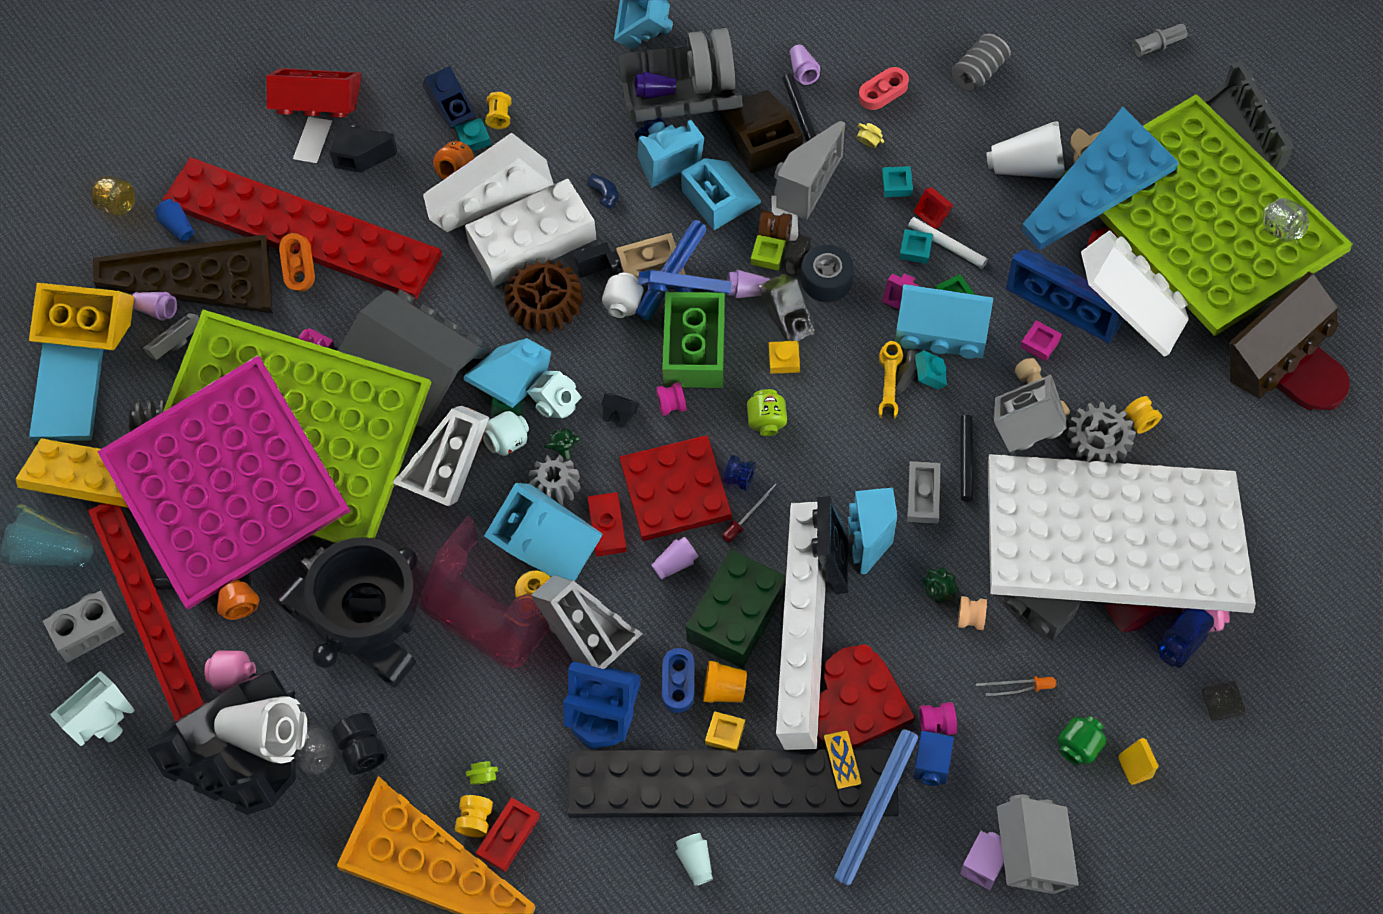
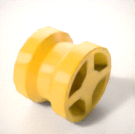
M1148 396L1136 399L1124 410L1126 412V419L1133 421V428L1138 434L1150 430L1162 419L1161 413L1152 408V402Z

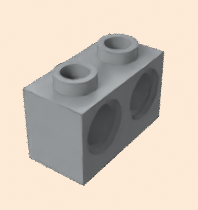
M101 590L82 597L78 603L66 609H59L49 618L43 620L57 651L66 663L124 633L110 603ZM102 613L100 618L92 620L94 615ZM73 628L70 634L62 636L67 629Z

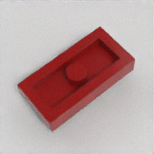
M618 492L587 496L591 525L603 533L595 547L596 557L627 552Z
M511 797L476 851V856L505 873L540 819V814Z

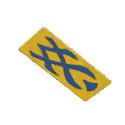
M848 731L824 735L837 788L841 789L861 784Z

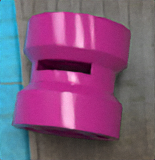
M953 702L942 703L939 707H932L931 705L919 706L921 731L943 732L945 735L957 734V718Z

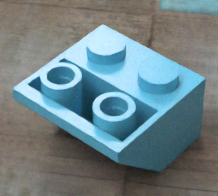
M704 158L681 172L683 194L713 230L718 229L761 203V199L729 161Z
M893 488L855 491L854 503H849L850 517H848L849 535H853L854 545H852V559L854 564L859 563L860 574H867L893 544L897 521Z

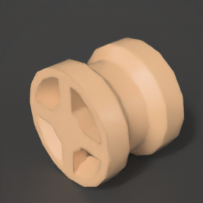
M961 596L958 627L965 628L967 625L974 626L977 630H984L987 599L980 598L978 601H971L968 597Z

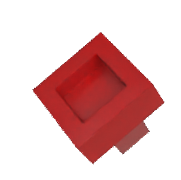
M930 187L925 189L913 212L931 227L938 228L949 215L953 204L934 188Z

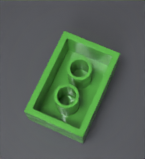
M665 292L662 368L664 387H672L674 383L680 382L684 388H723L725 293Z

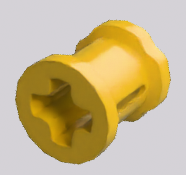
M492 92L487 96L486 100L489 106V113L485 117V122L494 129L507 128L510 125L508 107L512 102L511 97L503 92Z

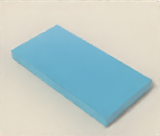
M49 343L42 344L29 435L32 442H39L41 438L53 441L92 440L104 349Z

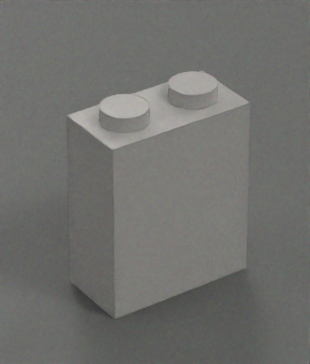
M1024 794L1012 796L1009 798V802L997 806L1007 886L1050 894L1079 886L1067 807L1053 804L1052 800L1030 799L1029 795Z

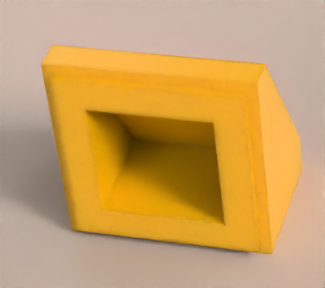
M1145 738L1139 739L1118 756L1122 769L1131 785L1153 778L1159 766Z

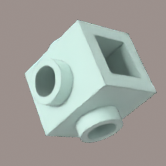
M545 370L526 391L536 402V409L547 418H565L575 410V404L582 398L575 390V383L560 371Z

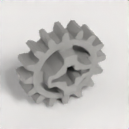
M1100 402L1098 408H1094L1089 403L1086 412L1079 408L1076 417H1072L1067 433V437L1071 438L1069 447L1078 448L1076 457L1079 458L1085 455L1087 456V462H1091L1094 459L1104 463L1105 460H1108L1112 464L1116 462L1117 458L1124 460L1127 452H1130L1134 444L1132 441L1136 435V432L1131 430L1133 421L1124 420L1126 412L1116 413V405L1114 404L1110 409H1106L1104 402ZM1088 423V427H1085V430L1081 432V428ZM1118 437H1121L1120 443L1115 446V441H1117Z

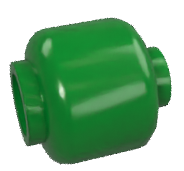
M1087 716L1086 719L1073 717L1057 738L1058 745L1060 746L1059 753L1076 766L1091 764L1107 743L1106 736L1102 732L1103 725L1091 716Z

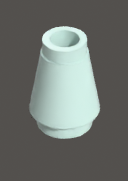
M701 833L676 841L678 849L675 852L693 881L694 886L713 880L707 840L702 839Z

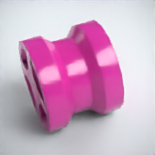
M676 382L672 387L668 388L663 386L656 387L662 416L669 415L671 411L675 410L679 412L686 411L685 397L680 382Z

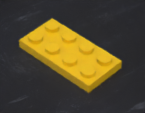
M41 438L16 477L17 488L129 508L97 452L101 450L99 448Z

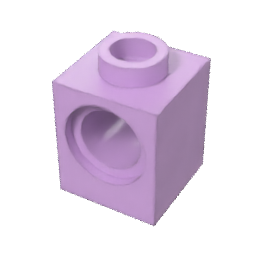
M980 831L962 866L960 875L991 890L1004 864L1000 835L993 832H988L987 834Z

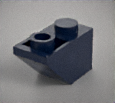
M450 66L425 77L422 86L435 111L450 128L476 117Z

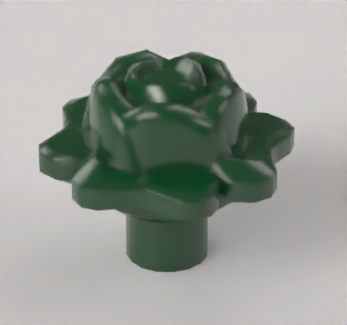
M570 429L556 430L554 433L549 434L550 442L545 443L544 448L559 452L563 460L572 458L570 449L574 446V443L581 439L580 436L573 435Z
M944 567L938 570L929 569L927 576L922 579L926 587L927 596L934 597L938 603L944 600L953 601L955 598L954 594L959 591L958 586L955 584V575L947 572Z

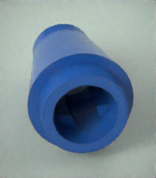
M167 199L156 207L154 213L157 216V222L179 238L180 241H187L194 235L195 231L180 203Z

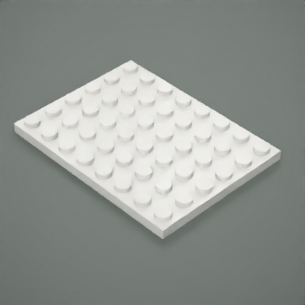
M989 454L990 594L1246 613L1254 612L1256 602L1236 471L1130 463L1112 464L1100 461L1087 462L1069 459Z

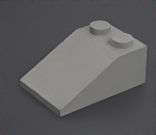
M838 121L789 153L784 163L780 162L774 174V178L777 179L774 189V195L777 196L776 208L808 220L843 157L845 122Z

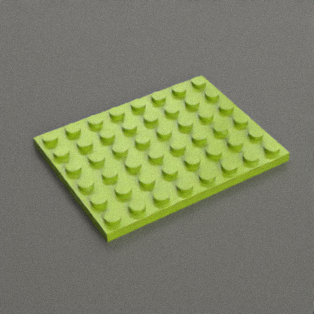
M1197 94L1143 125L1179 162L1177 169L1098 216L1118 237H1123L1129 243L1132 252L1136 256L1141 255L1150 265V270L1155 275L1160 273L1166 279L1169 289L1173 293L1178 291L1188 304L1186 307L1214 336L1286 292L1308 271L1314 274L1348 253L1353 245ZM1269 221H1271L1273 227L1269 226ZM1277 227L1281 231V237H1277L1275 233Z
M203 309L163 412L254 357L259 356L351 512L311 536L334 544L357 537L375 539L395 485L394 480L399 474L432 383L430 379Z

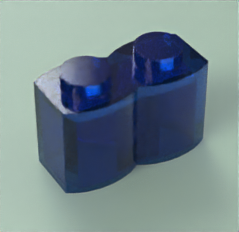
M1185 608L1164 632V639L1158 645L1161 659L1170 666L1183 667L1207 639L1208 632L1214 626L1213 616L1204 609Z

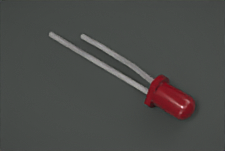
M776 484L770 488L739 523L734 520L731 521L729 528L722 534L725 542H731L739 533L744 531L740 525L766 499L768 493Z

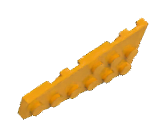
M377 777L337 863L338 870L454 914L534 913V903L506 880L501 879L484 862L467 851L461 843L427 815L421 813L405 797L388 786L382 778Z

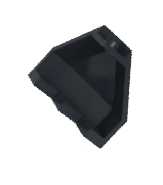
M273 670L257 676L253 673L171 724L147 750L164 777L174 782L178 779L194 785V791L218 801L220 798L236 805L235 810L248 815L273 807L296 780L295 758L290 762L282 764L265 760L219 739L215 733L214 722L217 714L223 708L280 696L295 699V691L286 693Z

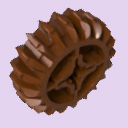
M549 258L546 263L541 264L536 259L535 265L531 266L525 262L524 270L516 268L515 276H509L508 285L504 289V303L507 307L508 315L510 318H514L517 326L523 324L526 331L535 327L537 334L542 329H546L551 334L552 327L556 326L562 331L563 322L571 324L573 321L572 316H578L580 312L579 307L583 304V289L577 274H573L570 266L563 268L561 261L552 265V261Z

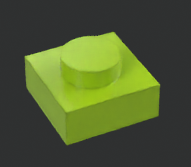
M757 235L751 255V265L779 271L786 241Z

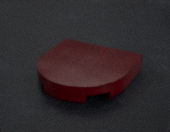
M1317 347L1311 355L1307 354L1299 361L1298 366L1293 372H1287L1279 380L1276 387L1307 410L1327 409L1329 411L1337 408L1344 401L1350 388V380L1344 367L1321 348Z

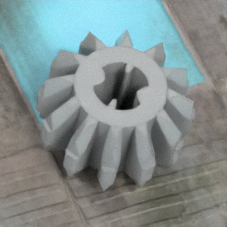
M548 455L545 458L546 463L536 461L535 470H530L528 475L529 484L554 501H557L560 505H563V499L573 501V492H579L580 489L578 482L580 474L577 469H574V463L571 460L564 462L561 455L555 461H552Z

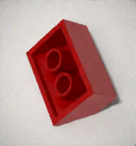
M280 68L266 75L267 109H276V114H293V110L303 111V115L319 116L320 112H330L331 117H347V113H351L356 109L362 72Z

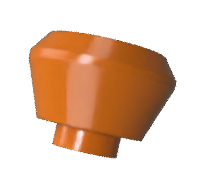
M233 580L219 591L217 612L228 620L241 619L252 614L257 609L260 598L247 583Z

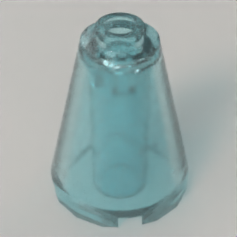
M20 503L16 506L12 514L18 515L13 524L8 523L2 543L1 556L5 557L2 563L8 565L82 567L85 562L89 563L91 561L95 545L90 544L91 539L89 536L26 504Z

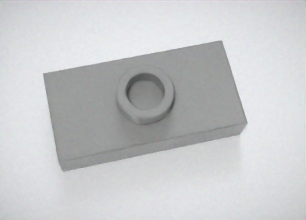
M188 313L142 349L149 358L155 360L171 349L173 351L178 350L187 343L186 338L195 331L199 317Z
M910 461L907 522L938 524L941 463Z

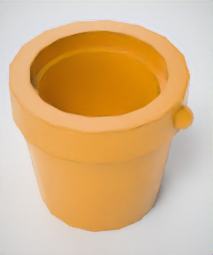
M709 661L705 677L703 702L742 703L746 688L747 671L722 665L719 662Z

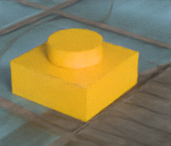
M798 341L769 342L770 374L800 372Z
M714 711L705 739V745L721 750L737 751L745 727V719Z

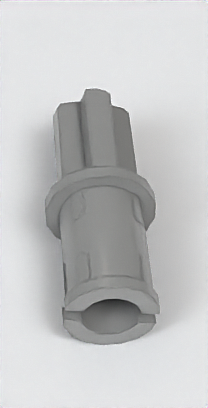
M1178 24L1163 31L1155 29L1152 34L1133 40V51L1137 57H1141L1158 49L1161 51L1165 50L1168 44L1187 37L1186 27L1184 24Z

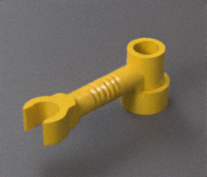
M895 341L887 342L879 353V363L885 368L883 401L878 409L880 418H882L883 408L887 406L894 410V419L898 414V405L895 402L896 371L902 363L903 351L901 346ZM893 351V352H895L896 354H895V355H889L887 352Z

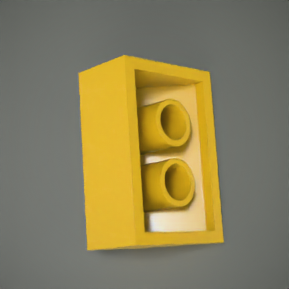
M37 283L29 341L114 351L131 325L135 296L121 291Z

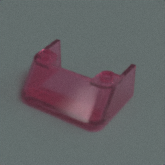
M467 516L435 556L421 593L420 601L422 608L427 615L504 667H518L527 659L550 630L549 623L531 595L526 594L517 597L507 608L459 576L467 566L466 554L478 541L473 518Z

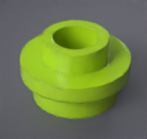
M490 761L471 764V770L466 771L465 774L466 777L470 778V785L490 783L496 781L495 773L498 772V767H491Z

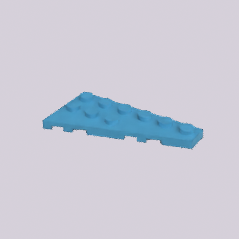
M1122 107L1022 225V232L1041 250L1177 169L1179 162Z

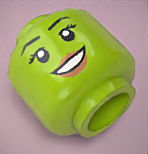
M771 389L759 390L747 401L748 425L751 429L760 432L761 436L776 435L778 430L787 424L785 398L777 394V391Z

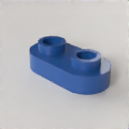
M675 648L667 652L663 658L662 700L668 710L682 713L690 709L694 703L695 661L693 655L688 650ZM677 664H681L685 667L682 671H676L673 669V667ZM681 694L684 696V699L682 701H675L673 696Z

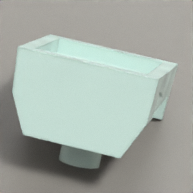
M99 671L50 715L66 733L82 746L93 735L99 739L103 737L108 743L114 741L123 731L118 724L124 718L123 712L133 713L135 710L116 685Z

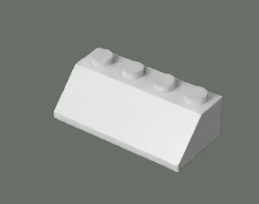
M1109 230L1081 251L1088 284L1165 357L1171 352L1189 320L1185 308L1188 304L1178 291L1173 293L1169 289L1168 282L1160 273L1155 275L1150 270V265L1143 256H1136L1131 252L1132 249L1129 243L1123 237L1117 238Z

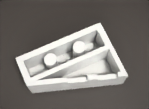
M464 406L451 409L429 436L427 442L412 457L410 463L395 478L394 484L446 506L458 502L489 417Z

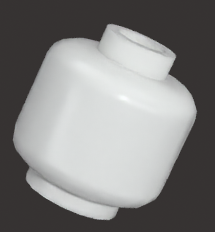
M623 272L609 278L602 297V303L612 316L624 318L636 313L644 292L642 285L638 284L639 279L636 276Z

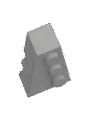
M553 575L531 595L574 662L605 669L643 634L627 624L618 614L601 604V601L573 580Z

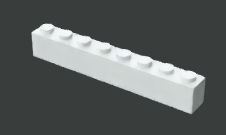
M817 502L791 503L776 727V735L785 750L817 749L826 585L825 571L820 570L818 557L814 558L812 551V539L817 538V528L813 526L812 512L813 509H817Z

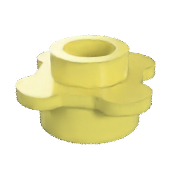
M861 123L858 124L857 127L860 130L856 138L861 143L870 148H876L878 143H884L882 131L877 126L867 123L866 126Z

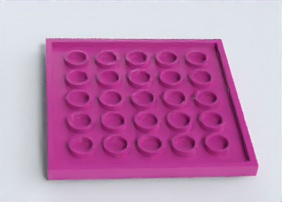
M259 356L254 357L97 451L184 607L188 610L219 592L229 582L239 580L351 512Z

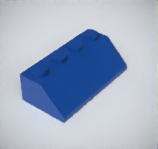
M1024 249L1012 257L1006 290L1107 343L1111 342L1125 319L1089 286L1088 280L1074 274L1067 267L1059 266L1047 260L1043 255L1033 253L1028 249Z

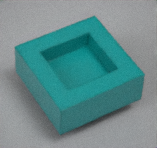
M481 118L455 126L459 141L468 145L472 151L491 145L490 137Z
M911 166L882 167L884 198L909 197L913 195Z
M905 229L899 259L928 264L933 234Z
M925 350L915 355L918 381L938 390L945 387L947 379L944 359Z

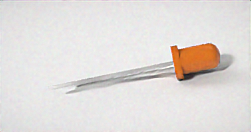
M1034 676L1031 680L976 683V686L1033 682V687L1018 691L986 693V696L1015 694L1032 689L1035 692H1039L1042 689H1053L1056 686V680L1054 677L1038 678Z

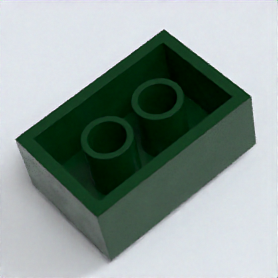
M730 549L686 626L687 642L743 669L785 594L786 575Z

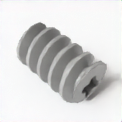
M994 34L982 35L959 62L952 67L951 73L954 80L966 91H972L975 87L981 88L985 81L989 80L991 75L998 70V67L1004 63V60L1011 56L1010 48L1004 40Z

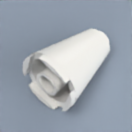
M1058 121L992 145V152H987L988 168L994 169L995 174L1061 179L1065 172Z
M280 696L223 708L215 718L214 729L219 739L270 762L282 764L290 762L295 758L291 756L296 749H302L307 735V717L305 712H300L297 706L300 703L296 699Z

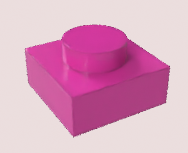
M1036 320L1022 340L1020 348L1047 361L1061 341L1062 334Z

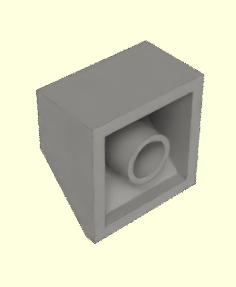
M1051 375L995 397L994 423L1009 452L1017 449L1019 451L1026 450L1033 446L1035 442L1044 438L1053 439L1066 430V415Z

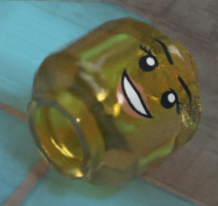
M107 175L101 177L93 186L92 201L94 206L100 211L121 216L133 207L135 191L128 181Z

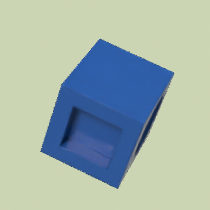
M921 731L913 775L914 779H919L922 784L929 786H938L939 783L946 784L954 741L953 736Z

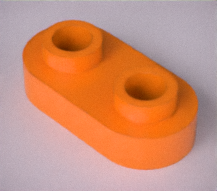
M287 234L282 238L279 245L284 283L292 290L304 292L310 289L315 281L311 245L308 239L300 234ZM299 244L300 251L299 253L295 254L294 248L296 245ZM300 273H304L305 278L302 282L298 281V276Z

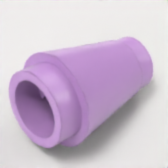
M803 45L792 47L790 56L795 79L804 85L814 83L820 76V65Z
M741 270L728 273L727 281H732L731 293L727 295L734 296V299L769 295L770 278H764L763 276Z
M135 292L132 295L135 296L133 309L158 320L171 319L176 313V298L168 292Z
M683 537L679 541L675 539L655 562L651 564V567L662 580L693 565V561L699 556L689 541Z

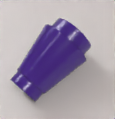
M648 72L636 74V97H642L644 100L675 95V78Z

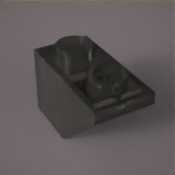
M782 274L758 285L767 311L786 341H798L815 333L796 278Z

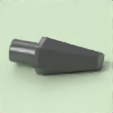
M908 351L906 363L900 364L896 377L895 394L904 392L918 375L915 355L918 352Z

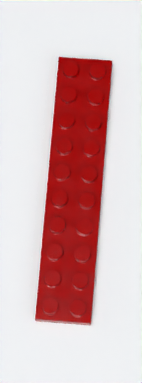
M192 157L189 158L162 199V201L172 199L174 202L180 203L186 215L242 236L266 235L269 246L279 249L282 238L287 234H300L310 242L313 262L396 293L401 289L414 296V300H417L442 256L441 249ZM299 244L296 245L294 248L295 254L299 253L300 251Z

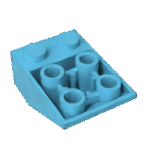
M515 483L484 536L509 554L545 572L549 576L556 575L575 582L603 533L531 484Z

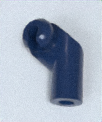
M594 173L590 175L587 186L603 194L600 199L601 205L610 209L613 208L615 202L619 200L616 185Z

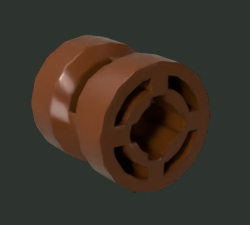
M763 210L760 217L758 235L785 240L788 243L792 229V214L783 213L779 216L774 215L772 211Z

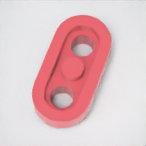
M898 67L886 69L862 84L859 89V103L868 110L882 108L907 91L908 74Z

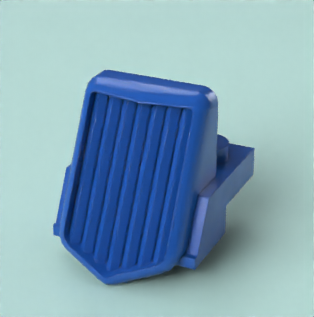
M573 661L568 668V695L563 701L564 726L571 728V732L591 750L613 746L620 741L624 742L633 718V706L641 686V677L638 674L611 667L601 669Z

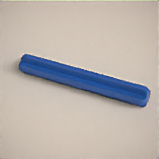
M698 220L692 221L661 271L676 274L681 272L706 232V226ZM648 290L636 309V314L644 320H650L665 297V292Z

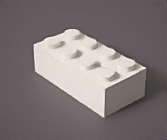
M565 179L465 225L468 244L493 287L508 281L509 276H515L516 268L524 270L525 262L532 266L535 265V261L538 259L541 264H544L548 258L553 260L596 240L595 221L569 179Z

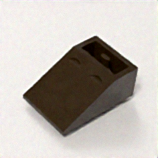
M768 90L742 99L743 107L717 110L750 174L780 162H785L789 153L803 144V134L792 114Z

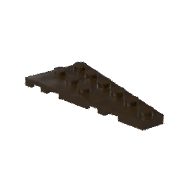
M266 235L93 257V282L96 288L128 293L168 292L176 300L273 314L269 243Z

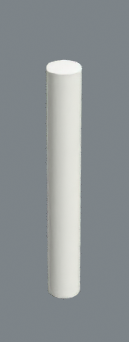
M915 217L910 220L909 228L919 232L932 233V241L981 269L986 265L988 258Z

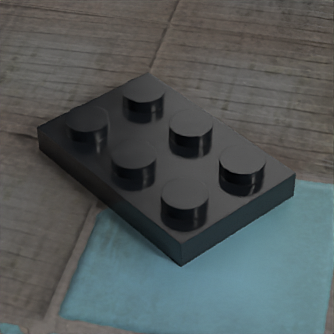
M817 497V509H813L812 512L813 526L817 528V538L812 539L814 558L818 557L820 570L825 571L826 582L831 583L835 593L845 594L848 593V534L831 497Z

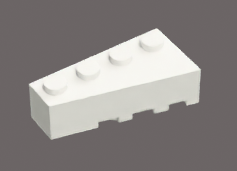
M510 133L428 190L423 196L429 220L446 232H449L554 184L547 160L513 133Z

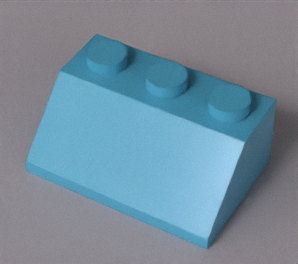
M904 284L895 342L909 350L923 349L936 354L949 353L961 355L967 359H983L993 298Z

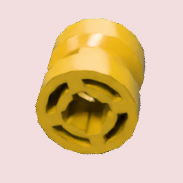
M476 795L462 796L459 803L461 816L456 819L454 830L459 834L469 837H486L489 828L486 819L492 812L493 802L490 799Z

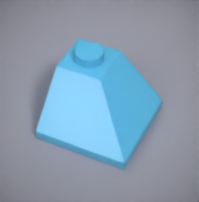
M528 338L499 346L465 374L464 381L513 408L528 395L526 391L544 371H548L551 351Z

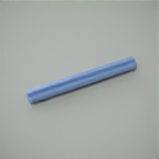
M905 729L901 731L837 869L835 879L845 885H850L857 873L918 740V736L915 733Z

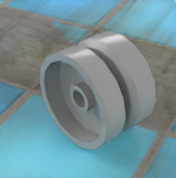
M721 28L711 31L710 48H708L706 36L702 31L687 33L688 69L695 94L709 93L711 91L712 74H714L715 84L719 91L735 89L734 61L728 29Z

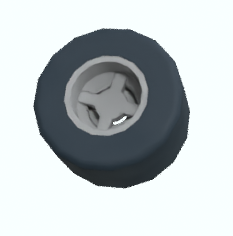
M820 245L812 248L805 254L801 266V285L805 292L813 299L821 302H833L843 298L850 291L853 284L854 264L849 253L838 246Z

